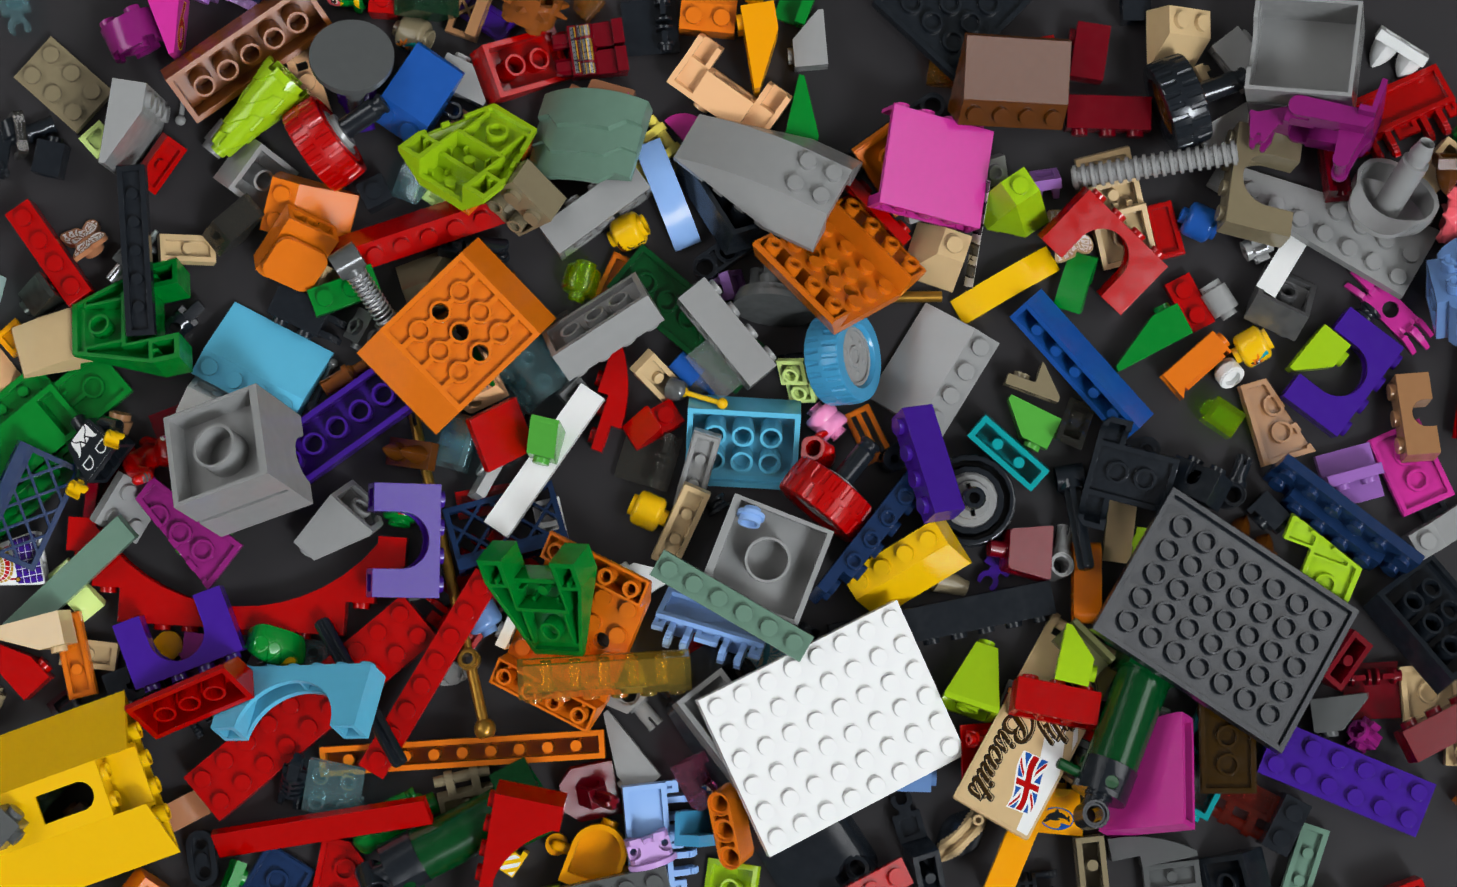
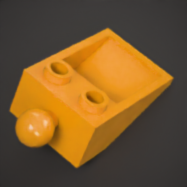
M745 0L747 5H741L740 14L736 15L738 37H744L752 91L756 98L761 93L778 38V22L774 0L765 2L764 0Z

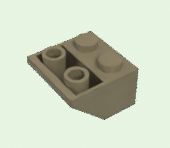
M527 159L517 165L504 188L489 199L486 204L492 212L496 213L507 224L511 231L520 237L551 222L567 198Z

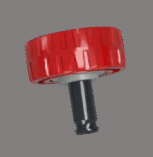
M376 93L372 99H367L339 119L319 98L309 96L285 113L282 121L292 142L314 173L328 188L333 191H339L366 171L365 162L356 147L353 137L379 120L384 113H389L390 107L381 94Z
M862 436L860 443L854 446L835 472L811 458L802 457L789 470L780 483V489L783 494L799 510L819 526L834 531L833 535L849 543L854 540L874 514L871 505L852 486L873 460L874 454L880 451L878 444L867 436Z

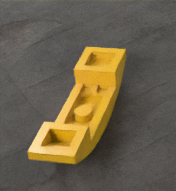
M1047 246L991 276L973 287V289L950 301V304L960 321L968 324L1029 287L1060 271V268Z

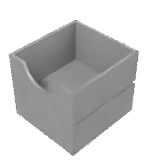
M1255 0L1252 48L1244 86L1248 113L1250 110L1263 111L1286 107L1290 99L1295 95H1304L1356 107L1365 36L1363 1Z
M258 384L249 385L163 418L174 508L196 522L199 521L201 525L220 537L313 504L311 485L300 468L295 448L297 438L303 436L301 416Z
M735 493L704 572L798 626L834 531ZM745 505L757 506L764 513L765 520L758 529L743 527L738 524L737 510Z

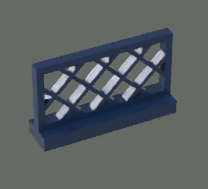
M20 440L17 441L0 476V521H2L4 526L0 528V532H6L11 545L0 550V557L34 572L69 498L65 491L61 495L59 490L67 487L68 483L58 486L53 470L66 467L74 471L70 478L71 481L74 480L75 467L67 461ZM32 453L44 458L47 469L31 474L28 462ZM48 460L53 461L59 465L51 467ZM26 468L28 476L21 478ZM49 472L54 488L39 493L33 477ZM30 479L35 495L19 500L16 492L18 483ZM56 491L60 501L57 508L45 511L40 496ZM14 495L16 502L9 504L12 496ZM37 498L42 513L26 519L21 503ZM18 505L23 520L7 526L3 516L5 510ZM54 513L51 521L49 522L47 515ZM44 517L47 524L45 533L33 537L28 522ZM25 524L30 539L14 545L9 529ZM42 539L37 548L35 541ZM32 542L35 555L31 563H27L19 558L16 548ZM13 550L15 557L5 552Z
M552 480L548 481L542 491L548 489L550 500L544 508L535 502L531 505L542 512L536 524L534 525L523 518L520 523L532 529L529 536L519 539L511 534L509 538L504 537L503 541H508V539L517 541L523 560L541 555L550 533L539 527L545 515L557 520L559 529L554 530V532L569 539ZM503 493L442 509L460 577L471 575L475 568L479 569L476 560L485 550L479 549L481 546L487 548L489 545L484 541L493 528L487 525L483 518L477 516L478 512L483 506L489 505L494 508ZM551 505L553 506L554 513L549 511ZM462 512L469 516L470 519L462 530L452 524L450 515ZM474 520L487 526L481 539L467 533ZM454 531L460 534L457 540ZM464 536L477 543L473 552L464 555L460 554L458 546Z

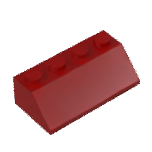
M237 656L125 705L124 709L157 740L255 698L253 671Z

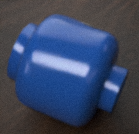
M1193 202L1189 208L1184 206L1177 219V222L1181 223L1180 232L1200 243L1205 242L1207 239L1212 240L1216 234L1218 221L1214 220L1216 210L1199 202Z

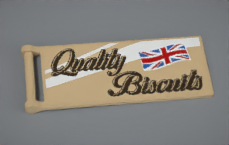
M1057 612L1049 616L1050 620L1046 622L1018 676L1033 674L1037 675L1039 680L1048 682L1053 679L1059 649L1051 642L1056 637L1051 632L1054 627L1062 631L1065 624L1068 623L1061 619V615ZM1101 642L1115 656L1116 650ZM1111 664L1096 677L1094 683L1089 682V686L1093 687L1094 691L1102 692L1101 701L1117 673L1110 669ZM1066 683L1067 686L1077 687L1075 684ZM1010 689L998 715L995 717L958 785L953 799L1021 839L1028 840L1064 771L1056 768L1057 760L1059 758L1071 760L1086 730L1008 715Z

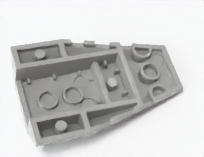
M702 114L698 115L673 158L674 161L701 182L705 181L720 197L724 196L732 202L734 208L739 212L750 216L761 229L812 253L825 232L827 218L846 185L851 186L863 164L862 161L811 138Z

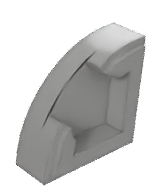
M454 661L440 685H457L467 679V673L459 666L458 662Z

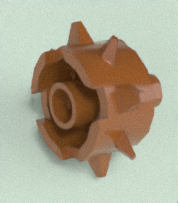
M502 0L504 3L501 16L505 21L525 28L528 34L540 36L542 31L553 29L557 18L567 21V18L560 10L569 8L570 5L564 0Z

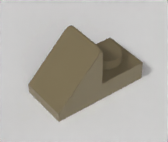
M1044 362L1040 363L1034 382L1029 380L1030 375L1016 370L1014 374L1008 373L1003 383L1005 387L1053 404L1059 402L1060 396Z

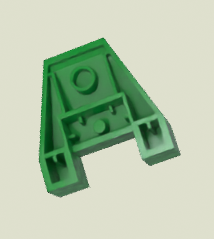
M177 258L153 263L157 335L126 336L123 278L73 304L72 355L81 359L162 377L193 372L192 346L179 332L165 335L164 303L191 298L190 273Z
M492 540L476 560L486 586L535 654L583 656L586 651L597 574V565L590 545L564 543L548 563L549 565H527L524 563L517 541Z

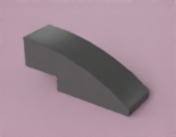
M1147 835L1104 837L1108 858L1112 862L1137 857L1138 864L1141 867L1198 856L1197 850L1161 837Z

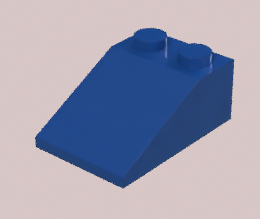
M418 42L381 95L389 105L390 112L384 113L376 122L403 141H406L418 131L425 129L427 132L434 130L442 116V112L448 105L447 102L451 100L465 72Z

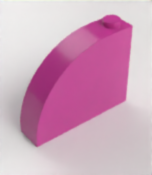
M1184 712L1169 713L1158 717L1137 771V778L1126 807L1124 809L1108 807L1110 813L1109 820L1106 825L1099 828V832L1109 837L1195 830L1194 725L1192 717Z

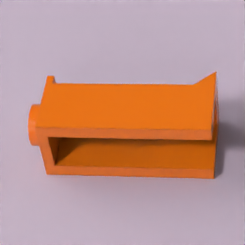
M1214 331L1208 333L1159 378L1179 401L1183 400L1185 391L1189 390L1222 361L1226 355L1232 352L1228 348L1230 345L1229 341L1221 333L1216 334Z

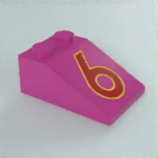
M148 0L168 54L176 60L185 54L190 0Z

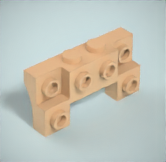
M700 33L666 82L693 100V105L703 113L710 112L720 119L771 129L793 96L770 81L759 97L756 98L713 67L725 48L704 33Z

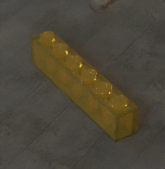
M689 649L517 659L519 700H525L526 703L531 704L542 702V699L554 698V701L565 702L571 700V697L595 700L600 698V695L625 698L628 694L640 693L641 696L648 697L657 695V692L668 691L669 694L680 695L684 694L686 690H692Z

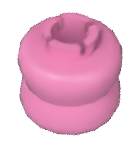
M819 401L807 412L811 416L806 422L808 428L816 433L822 430L827 431L828 435L823 438L826 441L830 438L833 442L836 441L847 430L843 427L847 422V417L838 411L836 406L822 405Z

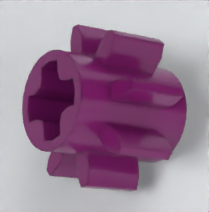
M1366 716L1362 720H1353L1346 731L1351 738L1347 744L1362 754H1365L1366 750H1376L1383 739L1378 733L1382 727Z

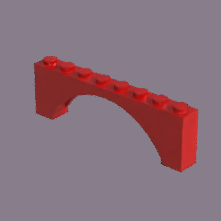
M499 779L496 790L491 789L487 806L492 807L491 814H486L483 831L488 832L487 839L482 838L479 856H484L483 864L478 863L475 880L480 881L479 887H493L494 878L500 867L522 845L550 831H560L568 793Z

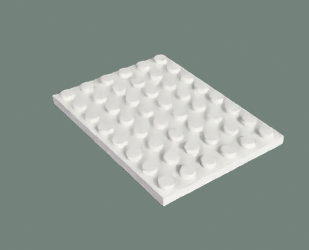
M892 600L813 640L800 662L785 654L695 700L764 852L768 857L789 848L962 757L961 740L897 600Z

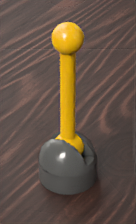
M672 377L666 383L664 394L667 399L682 401L689 396L716 404L720 409H725L728 406V401L725 398L716 399L689 391L688 385L681 379Z

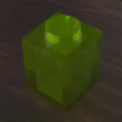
M1217 396L1213 400L1208 398L1199 411L1203 415L1199 421L1227 440L1233 436L1247 414L1220 396Z

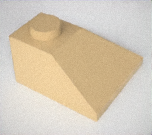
M917 222L907 252L914 256L927 270L918 282L952 293L973 236L947 227Z

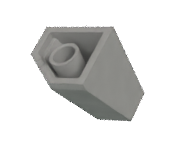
M352 479L330 494L294 540V543L305 556L311 557L315 561L369 537L380 529L384 523L381 516L375 515V512H368V492Z

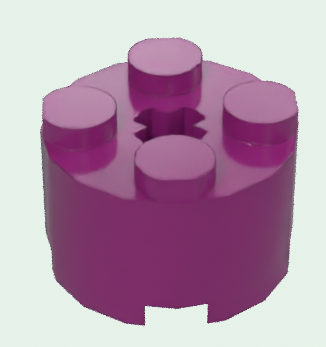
M139 4L130 5L123 9L124 14L116 18H106L99 24L101 27L100 32L116 63H126L125 57L136 55L137 59H140L161 47L159 41L163 42L151 8H140Z

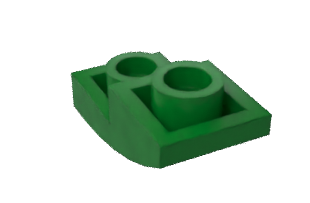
M1077 252L1074 258L1066 262L1054 301L1058 308L1077 314L1082 313L1088 288L1093 281L1098 257Z

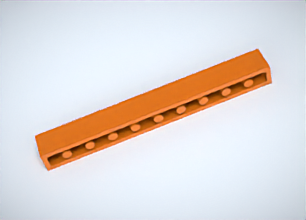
M590 729L588 733L581 730L494 735L484 739L462 737L406 741L402 750L407 757V762L397 768L391 766L388 772L511 764L525 757L528 763L606 758L605 729ZM371 743L319 747L321 776L371 773L358 765Z

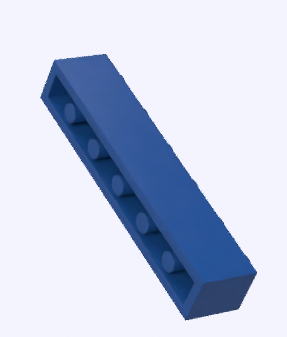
M1042 289L1010 316L1012 321L1102 421L1110 416L1132 420L1134 423L1131 433L1128 435L1130 437L1154 414Z

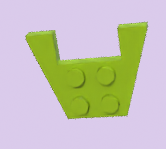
M1291 513L1282 537L1309 548L1300 571L1348 603L1361 574L1362 567L1299 516Z

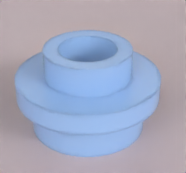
M745 505L739 508L736 513L738 524L750 529H758L765 520L764 513L761 512L759 507L754 505Z

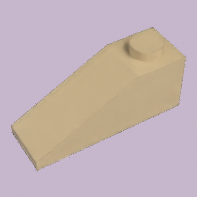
M56 610L0 625L1 641L37 650H51V654L68 651L67 645L78 643L71 610Z

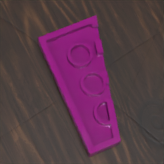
M153 477L135 498L155 525L168 538L174 549L184 558L190 569L199 577L207 590L213 587L244 546L232 535L220 537L201 525L199 521L196 522L175 509L172 490L156 477Z

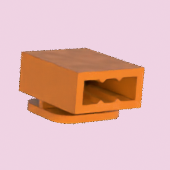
M287 204L253 255L255 270L262 276L296 291L305 292L311 289L327 267V258L339 242L336 226Z

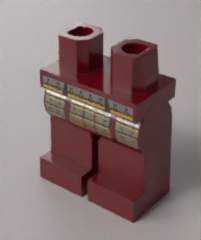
M622 17L599 23L566 26L565 31L551 35L553 51H568V59L555 60L557 77H571L572 81H579L581 79L628 75L630 69L626 45H624L625 36Z

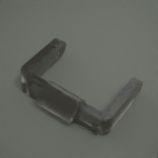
M23 110L11 111L8 118H13L18 151L13 156L14 160H20L29 154Z

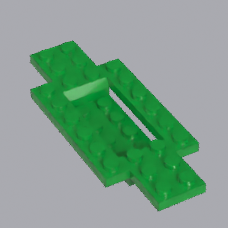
M95 361L81 363L80 369L68 371L55 383L48 375L24 378L22 373L0 392V476L18 440L51 455L67 444L55 456L74 465L73 457L68 449L69 442L77 433L70 425L72 419L79 414H84L87 419L106 416L110 410H113L131 395L134 390L113 365ZM32 453L28 462L30 471L32 472L44 462V458ZM49 460L51 467L59 465ZM46 463L34 473L47 469ZM66 467L53 470L57 485L68 483L74 471ZM26 468L21 478L28 476ZM49 472L33 477L39 493L54 488ZM30 479L25 480L16 488L19 500L35 495ZM56 491L40 496L42 503L44 504L54 496ZM14 495L12 496L9 504L16 502ZM37 498L21 503L26 518L40 507ZM18 505L7 508L3 515L7 526L23 520ZM0 521V528H3L2 521ZM5 531L0 532V540L7 535Z

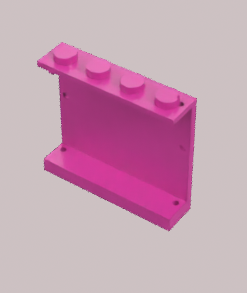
M894 102L893 105L882 109V114L890 115L879 192L869 196L867 207L965 233L980 229L994 131L984 129V126L958 125L952 116H937L934 111L929 109L915 110L904 102Z

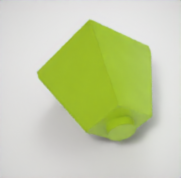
M1025 167L1000 182L988 194L983 224L988 231L1002 232L1026 238L1049 223L1040 189Z

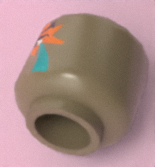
M411 14L404 16L401 20H397L392 29L396 46L410 53L418 42L431 49L436 37V32L433 30L431 22Z

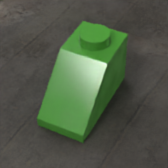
M1011 394L1006 402L1018 437L1025 441L1023 446L1037 453L1040 449L1043 451L1047 450L1062 419Z
M534 414L531 415L526 453L529 458L533 459V463L546 467L549 466V463H558L566 433L559 420Z

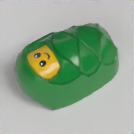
M256 624L247 632L246 648L250 654L266 664L287 666L290 663L299 665L304 663L306 645L304 637L268 624Z

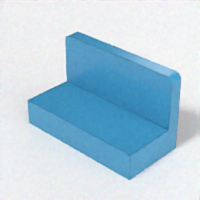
M708 809L675 812L674 846H716L714 834L710 832Z

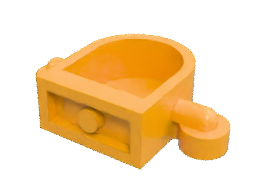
M603 817L601 823H592L582 828L573 839L572 844L568 843V839L562 833L556 832L549 835L545 842L547 852L553 856L567 855L558 881L572 884L629 871L628 866L625 865L627 859V851L623 840L625 838L617 829L619 823Z

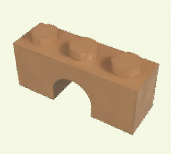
M1429 372L1395 374L1386 386L1387 399L1392 401L1393 411L1390 413V421L1392 427H1396L1397 434L1394 440L1395 452L1400 454L1401 463L1434 461L1441 453L1437 426H1423L1414 419L1412 413L1413 408L1426 407L1433 399Z

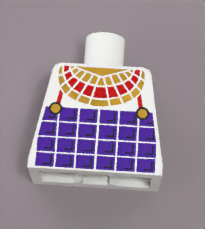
M32 531V535L36 537L42 535V532ZM26 533L12 540L15 545L30 539V537ZM42 539L35 541L37 548ZM9 540L0 543V550L11 546ZM32 542L17 547L16 550L19 558L27 563H31L35 555ZM45 549L34 572L0 557V585L2 586L44 585L49 580ZM13 550L5 552L15 557Z

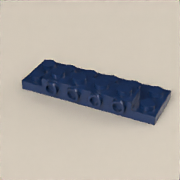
M1289 453L1273 465L1263 476V479L1268 482L1274 491L1284 494L1280 504L1290 515L1294 513L1338 549L1351 557L1363 569L1370 571L1379 566L1384 574L1397 579L1402 574H1407L1418 567L1425 558L1423 554Z
M907 471L874 511L872 517L863 526L854 540L849 543L812 590L808 599L814 604H817L821 598L825 601L828 600L842 583L838 578L846 584L852 578L858 581L868 568L864 565L866 560L870 556L875 559L884 548V545L881 543L886 535L892 537L902 525L898 522L902 514L904 513L909 516L916 507V501L914 500L916 497L913 488L909 485Z

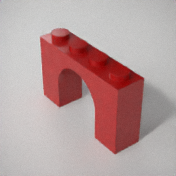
M1084 186L1043 228L1038 236L1062 258L1086 233L1096 229L1114 231L1120 237L1123 244V260L1118 270L1096 293L1118 314L1122 315L1168 267L1162 261L1165 255L1154 245L1149 248L1143 242L1146 237L1135 226L1130 230L1123 223L1127 218L1115 207L1110 210L1104 204L1107 199L1096 188L1090 191Z

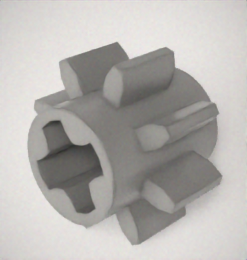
M1246 239L1240 242V248L1246 261L1254 259L1256 265L1270 259L1269 253L1274 251L1273 246Z

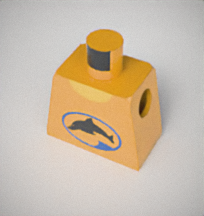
M1062 777L1038 832L1083 837V830L1076 826L1073 819L1074 809L1080 804V794L1072 788H1067V781Z

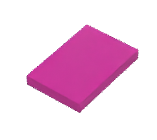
M1416 419V421L1422 425L1420 419ZM1396 428L1367 441L1370 443L1376 463L1382 462L1384 469L1382 476L1402 518L1455 495L1438 457L1434 461L1401 463L1400 454H1396L1394 440L1397 437Z

